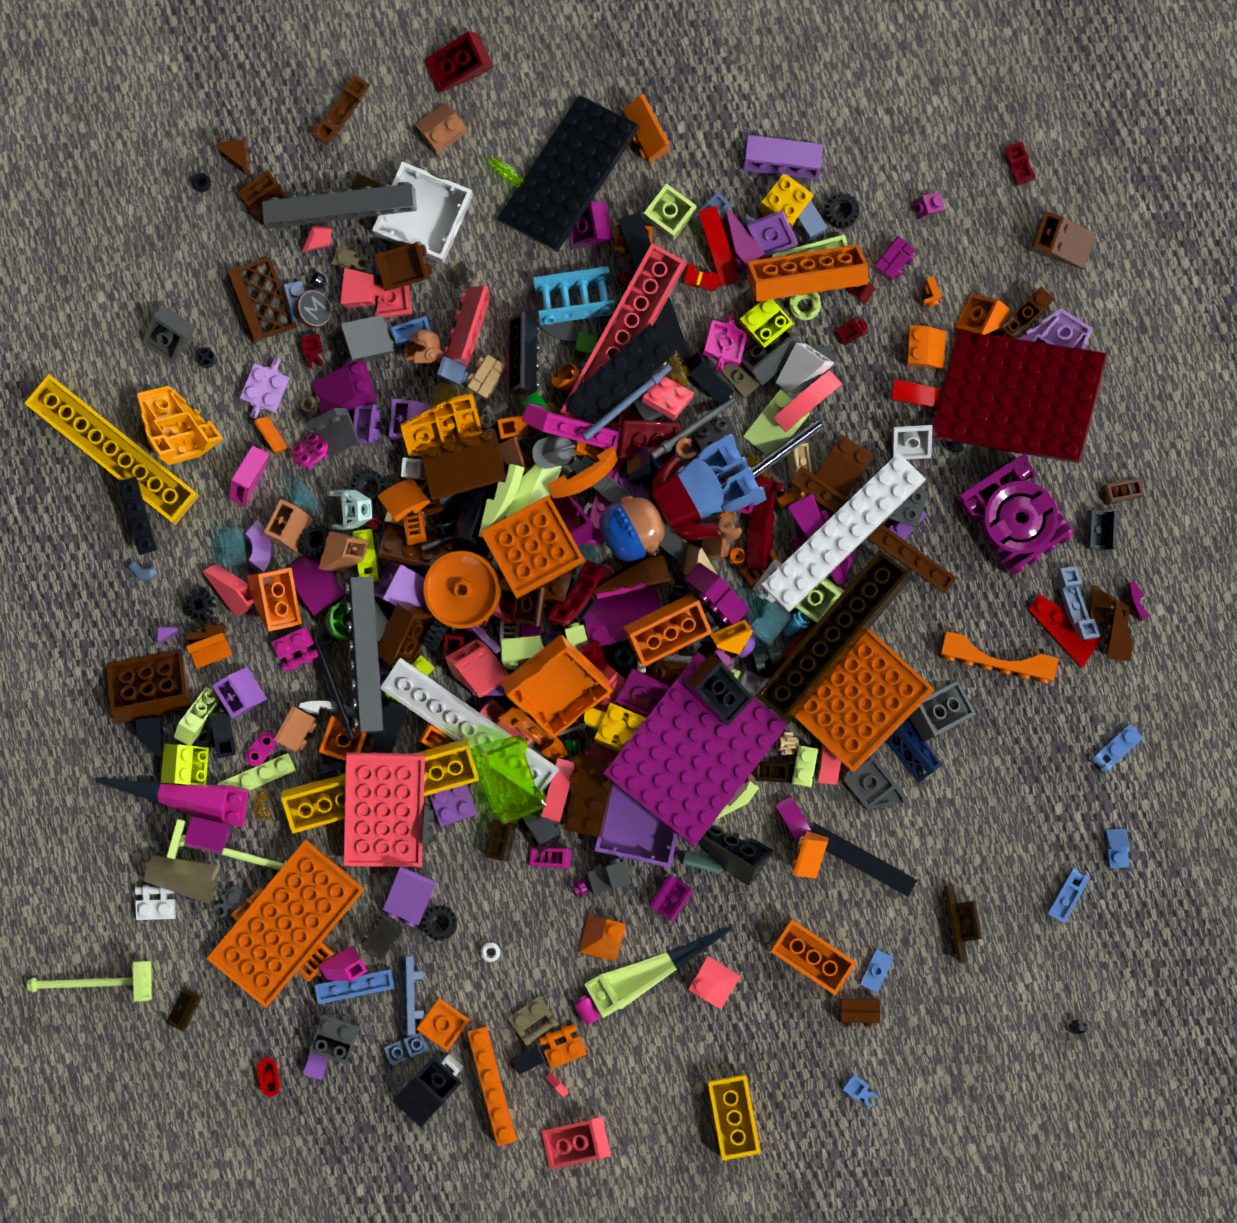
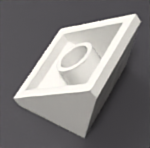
M932 425L893 427L891 431L893 457L899 453L905 459L931 458Z

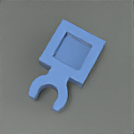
M855 1074L851 1076L842 1089L857 1101L862 1097L864 1103L869 1107L873 1106L868 1102L870 1096H874L876 1099L879 1098L876 1093L868 1092L867 1089L870 1086Z

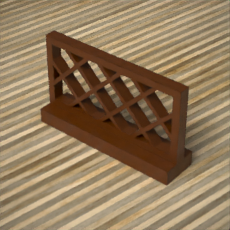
M270 257L238 268L227 269L228 280L253 344L297 327L296 323L291 321L284 292ZM268 263L270 271L267 276L258 272L260 265ZM245 270L252 272L253 275L250 282L242 279L240 272ZM255 275L265 278L262 287L252 283ZM268 280L274 282L277 286L274 293L264 289ZM250 286L260 290L256 299L250 297L247 293ZM262 292L272 296L269 305L259 301ZM274 298L282 300L284 305L281 311L271 306ZM256 304L267 308L263 317L255 313L254 308ZM269 309L279 313L276 322L265 318ZM281 315L288 317L291 325L284 327L278 324ZM263 321L274 325L270 332L263 334L261 329Z

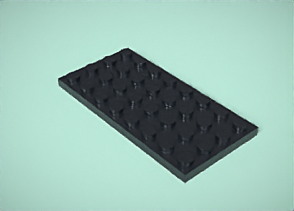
M579 95L497 220L549 249L558 252L640 126Z

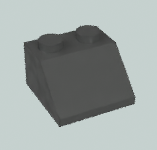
M164 306L153 315L142 343L174 364L190 341L196 326Z

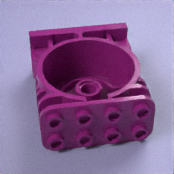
M1022 454L956 499L970 518L980 520L981 531L986 542L993 549L994 555H997L1001 561L1000 564L1007 570L1006 573L1008 575L1012 573L1013 576L1025 569L1024 565L1026 563L1030 566L1042 558L1041 553L1047 555L1057 548L1056 544L1058 542L1062 545L1074 537L1072 534L1074 529L1070 528L1067 523L1068 520L1064 519L1061 514L1062 511L1056 507L1051 495L1044 488L1034 483L1036 473L1029 464L1026 454ZM1010 474L1014 482L1002 486L1000 480ZM987 488H992L994 493L985 503L980 493ZM1018 493L1028 494L1030 496L1034 495L1037 497L1034 500L1024 496H1017L1009 499L1001 507L999 511V522L994 526L990 527L989 523L996 520L997 509L1000 503L1006 497ZM1047 511L1048 515L1045 517L1044 528L1040 535L1035 539L1028 542H1014L1012 540H1009L1004 544L1000 542L1006 537H1010L1015 540H1025L1031 538L1039 531L1043 521L1042 514ZM1016 514L1024 516V523L1016 521Z

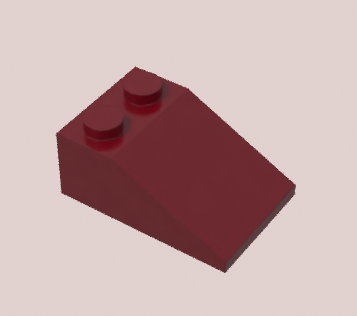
M467 31L424 59L439 93L479 77L494 67L480 35L471 31Z

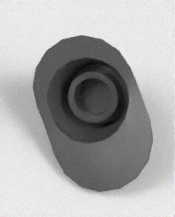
M558 435L546 437L535 443L532 449V457L534 462L544 469L562 466L570 462L576 445L572 444L566 437Z

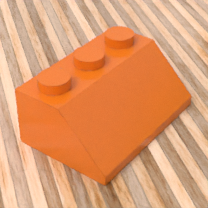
M642 94L623 109V117L640 126L632 140L634 143L638 142L640 146L638 150L643 160L647 159L648 163L669 153V142L644 94Z

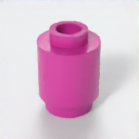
M584 995L576 1000L577 1004L574 1007L582 1022L589 1025L600 1019L599 1011L592 997L587 998Z

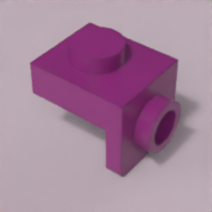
M940 192L922 195L912 202L917 219L946 210Z

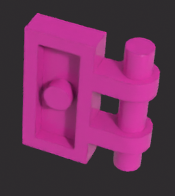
M306 626L271 642L278 659L280 660L284 657L287 659V663L282 665V669L285 672L290 669L295 670L303 663L308 664L319 656L316 650L310 652L308 648L314 642ZM301 651L302 656L295 659L293 653Z

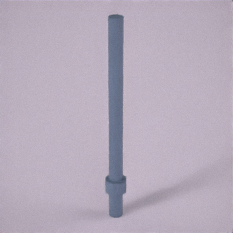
M666 364L658 372H654L645 383L582 435L585 441L589 440L649 388L660 383L662 377L672 370L671 366Z

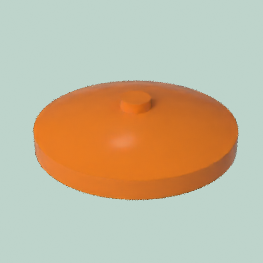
M455 551L440 557L428 570L424 580V598L430 612L443 624L453 628H471L483 623L494 613L500 601L501 583L495 568L483 556L470 551Z

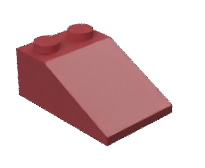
M602 1117L541 1131L550 1170L611 1155Z

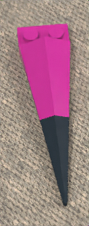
M105 778L95 780L97 783L210 821L238 827L245 825L249 789L232 785L169 784Z

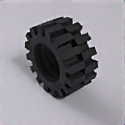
M840 192V194L836 193L833 197L829 198L825 206V217H827L828 223L832 224L831 226H837L838 229L844 227L845 229L856 222L860 207H858L859 203L855 201V197H851L849 193L844 194V192ZM837 205H846L849 208V214L846 217H838L835 213Z
M374 470L358 472V475H355L353 477L354 480L351 482V490H357L370 498L373 505L378 501L380 502L377 496L386 490V483L383 477ZM367 480L373 481L376 484L375 492L370 495L364 494L361 490L362 484Z
M314 524V528L310 525L308 527L309 530H304L303 533L305 535H300L301 540H299L301 545L299 547L307 558L318 562L323 555L326 538L329 532H331L322 524L319 526ZM316 539H324L320 546L312 548V544Z
M438 619L434 620L422 644L436 652L443 643L445 634L449 633L451 627L443 624Z
M438 905L431 907L423 916V931L433 940L441 941L448 939L457 928L455 913L446 906ZM442 915L447 919V926L442 931L434 929L432 925L434 917Z

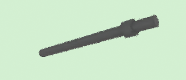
M731 397L730 400L724 401L670 440L660 443L657 449L649 453V457L654 460L660 455L671 451L672 447L680 439L686 438L736 402L735 399Z

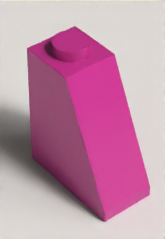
M252 446L231 480L229 499L244 507L247 506L269 462L270 454L264 449Z

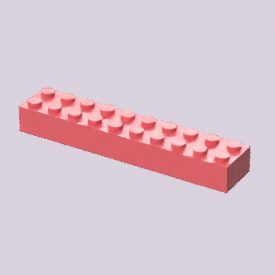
M651 243L569 396L649 324L654 325L687 265L686 261ZM565 402L560 413L567 417L581 420Z

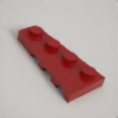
M1038 594L1028 609L1077 664L1083 668L1103 638V635L1100 634L1099 638L1082 640L1072 627L1066 611L1041 594Z

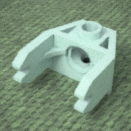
M357 490L327 491V496H342L343 523L329 524V529H354L372 519L371 499Z

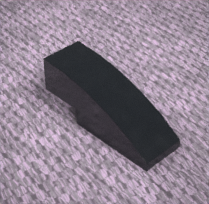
M390 700L382 720L383 731L378 732L371 753H393L408 710L405 705Z

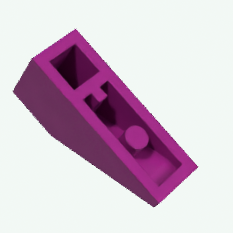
M729 209L724 216V223L735 266L745 272L748 270L747 261L760 260L765 253Z

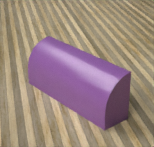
M748 135L744 171L775 175L786 174L791 177L819 180L823 144Z

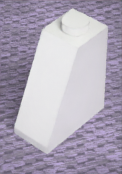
M796 343L776 383L781 386L782 391L788 394L792 392L800 393L827 371L834 362L806 343Z

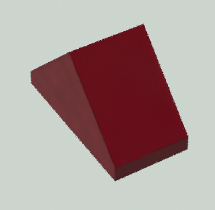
M445 634L442 669L450 670L445 657L465 646L464 635Z

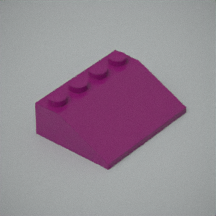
M655 584L646 586V589L597 599L596 594H593L596 602L584 617L588 641L591 643L599 640L601 647L628 642L629 640L623 627L660 609Z

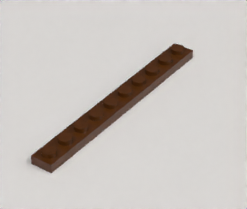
M802 466L790 481L791 484L808 496L813 494L815 501L833 514L849 501ZM880 524L867 537L943 593H947L957 577L883 524Z

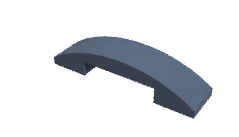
M1077 566L1060 568L1059 586L1061 597L1072 627L1082 640L1099 638L1100 634L1095 619L1089 618L1079 589L1082 581Z

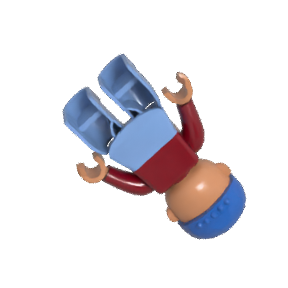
M729 434L707 446L698 457L695 451L690 454H684V451L691 448L692 441L688 438L680 439L676 444L677 455L674 454L667 460L652 479L651 490L655 504L645 498L625 496L620 502L617 501L609 505L601 513L599 527L603 540L618 559L624 561L641 560L646 555V552L653 553L656 551L665 536V524L668 525L673 534L684 540L719 537V534L724 539L731 541L740 537L742 533L741 528H725L727 524L733 522L730 513L747 507L750 504L756 506L766 500V495L763 487H758L751 467H748L746 458L741 457L733 434ZM683 463H688V465L680 473L676 474L678 470L683 466ZM731 473L735 474L728 478L727 482L720 485V479ZM723 512L729 513L721 518L719 525L716 523H702L705 520L717 518Z

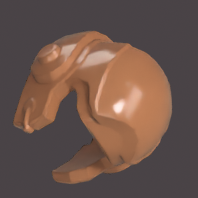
M418 330L411 335L410 342H413V346L406 349L403 354L406 361L414 360V363H436L443 358L444 351H442L441 342L436 333L430 330Z

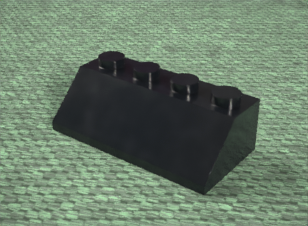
M520 312L509 318V394L531 395L539 387V380L537 379V371L539 369V361L537 360L539 323L537 322V316L527 312Z

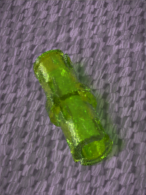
M497 156L489 163V167L497 171L501 178L507 179L517 188L520 187L525 179L516 173L511 165L508 166Z

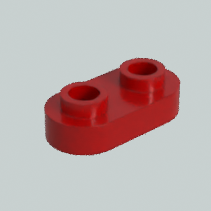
M266 1057L258 1063L257 1067L260 1089L265 1096L273 1097L281 1089L278 1064L273 1058ZM265 1064L271 1065L270 1071L265 1070ZM269 1083L274 1084L273 1090L268 1089L267 1086Z

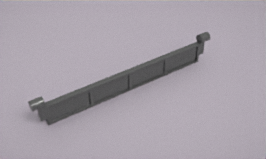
M585 455L581 461L577 458L570 467L565 464L561 470L566 475L571 474L572 471L579 474L595 463ZM608 474L592 486L612 504L617 501L620 502L625 496L633 497ZM665 525V536L659 545L681 563L677 571L685 576L683 573L687 549L690 545L676 534H673L669 527Z

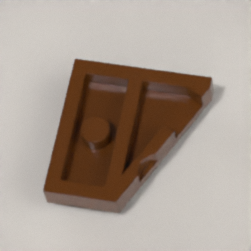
M1096 585L1092 586L1089 618L1095 619V622L1098 624H1107L1111 620L1109 606L1113 604L1115 597L1105 593ZM1119 602L1128 626L1130 607L1123 602Z

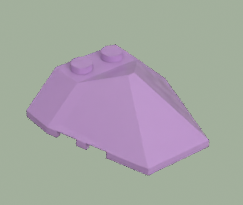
M1061 308L1041 321V324L1035 328L1027 330L1026 334L1018 339L1085 349L1092 327Z

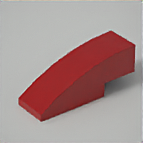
M894 380L890 401L938 409L942 390L921 384Z

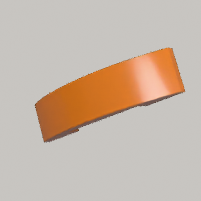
M612 446L597 455L598 462L574 477L567 480L563 475L549 483L548 488L551 497L562 498L577 494L603 479L618 461L615 448Z
M510 708L499 715L498 719L513 730L518 727L542 746L541 753L552 762L556 763L557 758L562 759L567 756L568 752L557 736L555 738L550 736L537 724L529 713L517 708Z

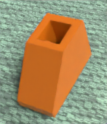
M523 415L497 420L500 439L538 433V429L522 422Z

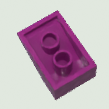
M365 359L346 364L313 383L316 396L320 399L318 404L321 415L334 408H347V410L377 402Z

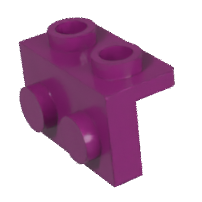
M670 874L663 880L658 893L652 897L649 907L674 922L694 889Z

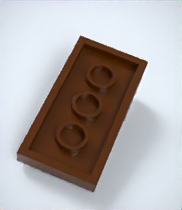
M576 754L573 761L577 768L570 775L573 788L564 830L602 837L613 782L603 775V772L613 760Z

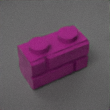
M897 236L874 265L873 269L890 282L894 278L898 280L904 272L902 270L905 264L910 265L916 257L913 255L916 249Z

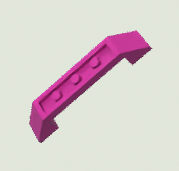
M527 403L522 422L546 433L606 449L613 446L615 451H619L620 427H618V430L603 427L589 440L585 441L582 435L594 424L551 413L546 410V407Z

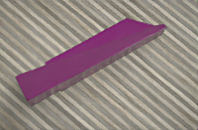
M813 494L788 506L789 511L808 539L830 519L826 510L819 512ZM850 554L831 572L838 585L849 582L848 571L852 567L853 562Z

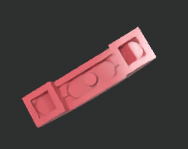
M829 370L800 393L773 419L786 433L820 402L837 390L842 383Z

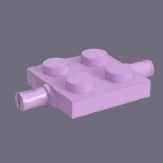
M273 357L270 367H263L254 363L240 397L241 400L253 406L250 418L256 420L260 409L276 413L290 380V377L282 375L277 371L280 359Z

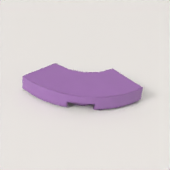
M256 520L244 536L248 539L251 546V555L247 562L262 573L267 568L271 558V541L262 537L265 528Z

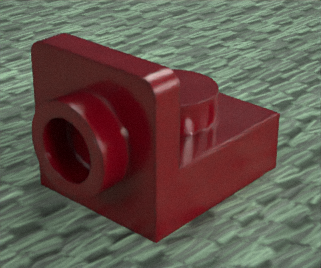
M860 317L853 318L836 329L844 346L869 334L867 323Z
M599 640L580 646L582 654L597 669L607 668L604 652Z

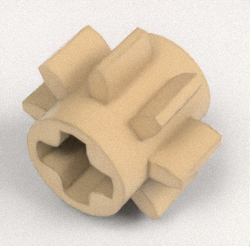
M782 732L781 736L775 741V746L778 751H781V755H793V751L798 750L799 740L797 736H793V732Z

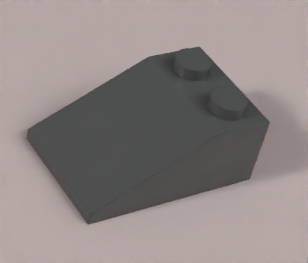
M956 681L931 694L909 717L922 741L925 742L976 715V712L960 682Z

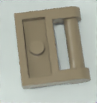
M540 996L508 1018L527 1047L532 1045V1041L553 1026L555 1028L560 1025ZM545 1015L549 1020L529 1035H526L524 1030Z

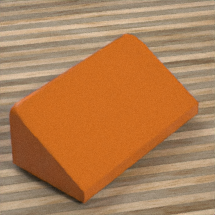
M269 417L255 420L254 423L275 455L288 448Z

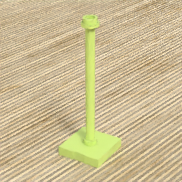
M177 819L167 854L168 858L176 859L179 846L183 847L186 839V835H183L186 824L184 820ZM225 848L222 853L224 856L280 870L287 862L285 860L284 863L228 848Z
M151 961L133 962L132 978L37 981L36 978H32L27 981V989L32 992H37V989L133 985L134 1002L152 1000Z

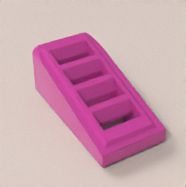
M530 846L529 866L570 869L571 849L548 848L540 853V862H536L537 849ZM545 852H548L547 863H544ZM553 852H556L555 863H552ZM561 853H563L562 864H560Z

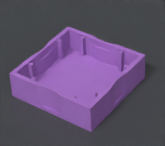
M613 783L603 836L597 838L595 851L671 868L677 834Z

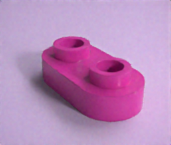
M263 732L259 735L246 752L248 764L259 766L264 763L277 746L273 733ZM270 738V744L265 745L264 739ZM253 753L258 754L259 757L257 760L252 759Z

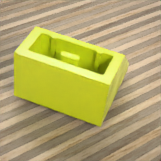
M773 299L761 301L740 318L739 324L748 332L750 337L763 348L767 347L794 324Z
M164 744L161 783L206 785L209 748Z

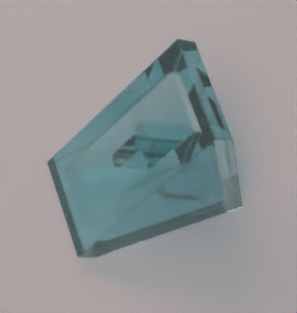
M300 477L296 478L292 504L300 509L321 512L323 509Z

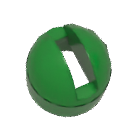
M564 740V747L567 752L570 753L571 748L572 753L577 752L579 741Z

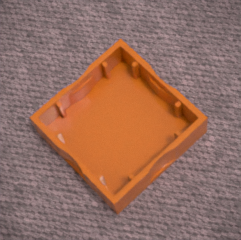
M562 634L501 682L506 696L523 711L529 713L537 724L553 738L573 724L580 715L593 708L613 692L608 678Z

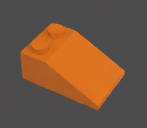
M282 568L247 575L250 595L267 632L302 624L292 568Z

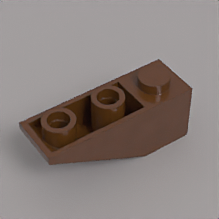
M1041 286L1000 327L1011 338H1016L1055 299Z
M1114 598L1113 604L1109 606L1111 620L1106 625L1108 638L1103 643V652H1105L1107 659L1130 661L1133 641L1119 602Z

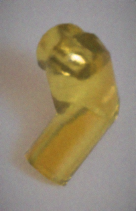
M262 790L254 804V808L258 818L267 820L270 818L271 812L267 810L265 803L270 794Z

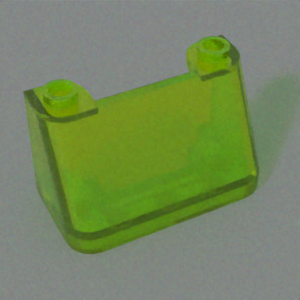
M520 735L471 747L491 811L503 825L546 807L544 800H546L545 794L542 789L539 790L535 786L525 755L527 748H529L528 742L525 737Z

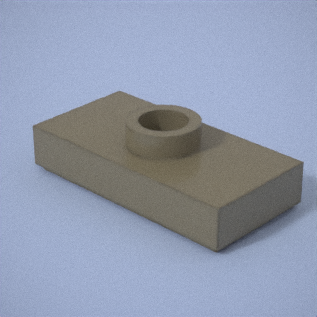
M728 363L723 366L722 373L744 399L759 387L758 383L741 364L738 367Z

